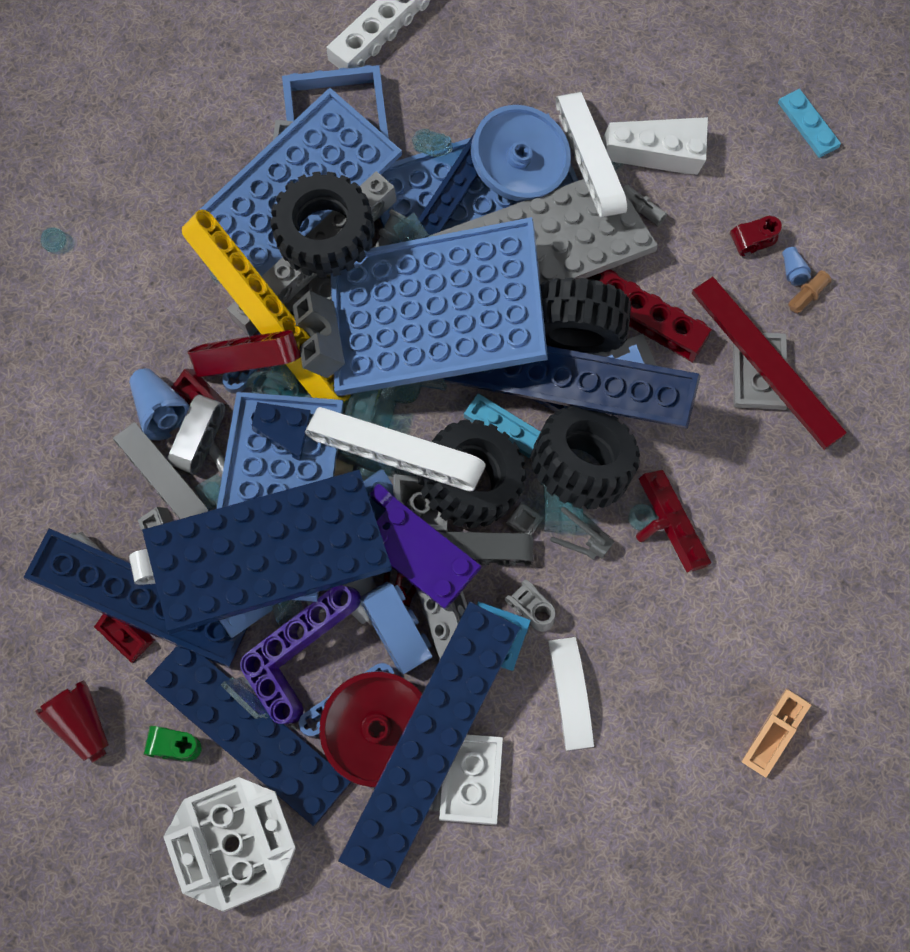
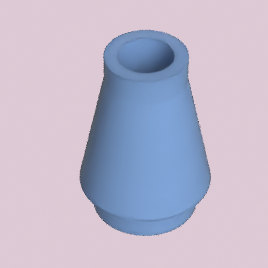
M796 247L786 248L782 255L784 257L787 281L791 282L794 286L805 284L811 278L810 267L801 257Z

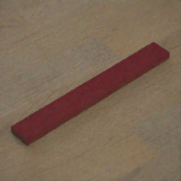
M713 276L692 290L691 294L824 450L846 435L847 432Z

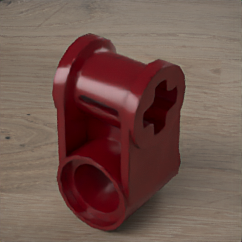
M769 215L749 223L737 225L730 231V236L739 255L743 257L745 253L751 252L752 254L776 244L782 224L777 217Z

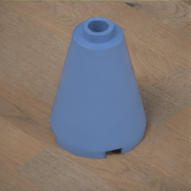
M151 369L136 370L130 377L129 384L141 430L150 440L168 439L172 437L169 432L181 427L190 406Z

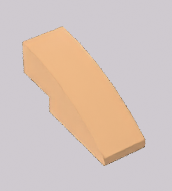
M785 688L741 762L766 778L795 734L798 725L811 707V703Z

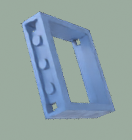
M365 65L349 69L340 68L331 71L318 70L312 73H293L282 76L287 121L295 120L292 91L374 82L380 132L389 139L379 65Z

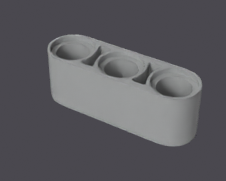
M197 395L193 399L169 452L168 462L171 466L191 474H196L200 471L225 414V405L202 395Z

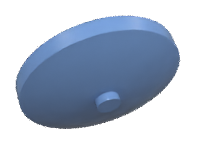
M508 105L495 109L480 122L471 144L473 165L481 180L492 191L510 200L522 202L548 195L561 185L569 171L571 153L563 130L550 116L533 107Z

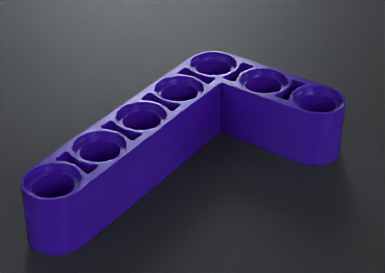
M344 585L331 588L319 597L317 602L311 603L242 657L240 668L274 722L278 724H293L298 722L303 715L302 703L279 668L359 607L361 596L355 588ZM344 592H347L348 602L343 606L340 598ZM324 608L326 618L321 622L319 620V613ZM300 625L304 627L302 638H299L297 635ZM278 642H281L282 652L278 655L276 653V645ZM257 658H259L261 662V666L258 671H256L254 667V663ZM271 681H273L275 684V691L273 694L269 692V684L271 683ZM286 704L290 708V714L287 718L283 714Z

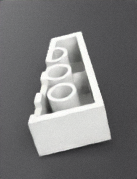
M708 117L609 123L602 142L611 162L698 175L706 161Z

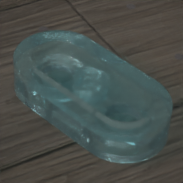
M429 129L418 130L411 138L414 150L431 156H443L453 150L450 137L430 131Z

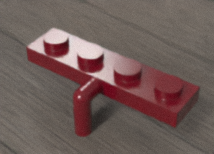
M658 470L644 473L638 479L659 519L653 520L636 534L637 540L644 542L658 530L664 529L687 573L710 565L712 562L665 472Z

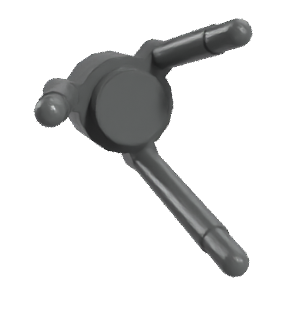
M562 507L561 512L591 536L586 543L590 548L586 549L555 537H551L550 541L585 554L593 560L596 555L603 559L614 541L581 510H578L577 514L583 521L568 509Z

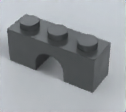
M309 291L293 305L296 326L304 329L311 336L299 347L302 366L308 371L329 378L345 365L333 301Z

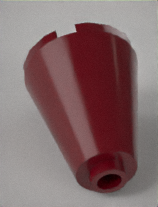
M83 680L75 684V689L72 691L68 689L62 691L41 705V709H37L35 712L83 761L90 759L93 763L107 754L105 748L109 744L89 686Z

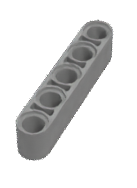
M135 422L113 437L118 447L122 448L125 455L134 466H137L148 483L153 485L157 494L171 507L172 512L178 519L209 511Z

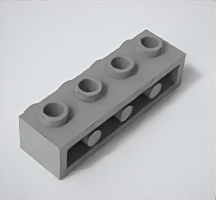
M414 586L419 594L423 606L422 611L427 619L431 631V639L435 643L440 661L468 606L462 591L445 611Z

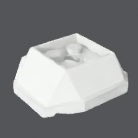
M240 777L185 798L163 836L182 893L223 912L280 889L296 850L276 792ZM231 837H238L240 842L238 849L234 852H227L225 848L226 841Z

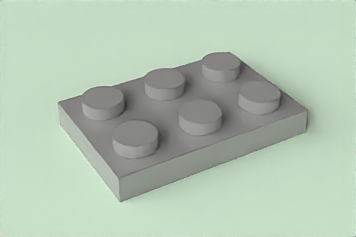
M762 333L787 362L786 334ZM733 343V407L786 410L787 406Z

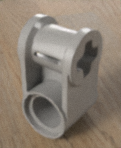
M522 581V586L512 596L508 595L505 598L506 603L519 616L530 619L529 624L537 631L545 632L550 630L555 621L553 605L529 581ZM539 612H546L550 618L547 621H539L535 616Z

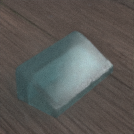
M288 600L272 605L279 628L304 609L301 600Z

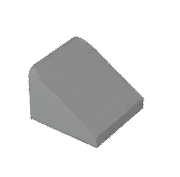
M156 507L138 519L141 530L173 521L168 508Z

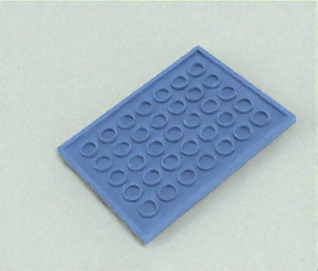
M532 217L374 247L368 252L364 251L366 257L361 263L356 261L354 263L355 268L352 270H341V275L335 277L331 273L332 301L335 306L345 365L334 373V392L337 396L548 360L535 226Z

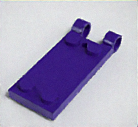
M377 484L368 495L385 509L384 513L378 518L377 524L391 567L446 611L478 573L481 565L393 497L383 486ZM386 523L390 524L388 530L383 529V525Z

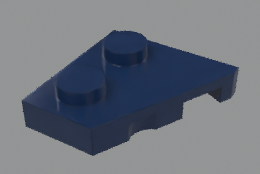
M257 402L251 425L252 431L261 437L268 438L276 447L284 448L292 454L294 459L301 460L306 439L305 430L310 423L311 410Z

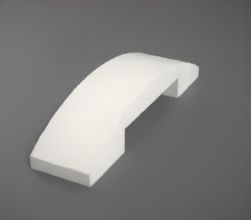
M576 637L550 640L548 644L560 706L565 749L569 751L594 747L589 703Z

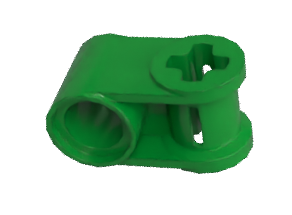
M149 726L143 755L154 757V755L160 756L162 759L193 761L200 756L202 745L190 733L164 727ZM188 742L192 744L191 749H186L185 751L181 749V746L187 745Z

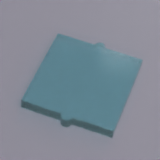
M231 677L230 680L224 681L221 684L255 719L262 717L267 719L269 717L253 688L243 677L236 679Z

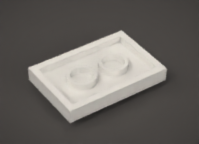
M466 736L442 784L439 821L497 825L503 737Z

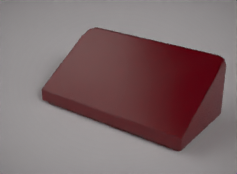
M184 369L171 386L189 406L197 395L216 400L225 406L228 404L202 377H197L194 369Z
M102 614L94 626L131 663L156 640L150 634L105 614Z

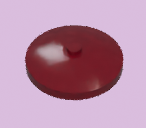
M382 671L361 673L339 685L330 695L323 708L319 728L321 746L332 767L351 782L362 786L376 787L422 693L405 678Z

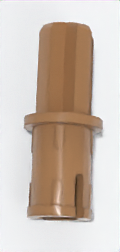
M820 270L808 284H803L801 291L789 301L790 310L798 314L812 300H817L818 294L832 281L829 274Z

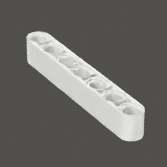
M577 92L556 96V108L560 110L561 114L559 119L598 215L602 218L626 213L627 201L625 193L582 93Z
M321 407L316 409L305 430V434L316 442L466 491H474L485 468V463L471 454Z

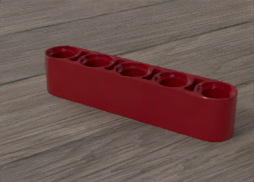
M292 330L201 344L188 351L197 377L283 365L296 361L301 357Z

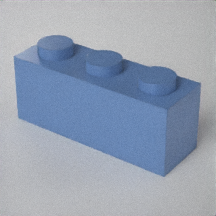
M385 582L361 596L360 601L397 670L405 674L432 657L428 650L432 646L424 633L420 634L415 625L419 622L413 611L405 608L402 602L405 600V596L399 586H393V584Z

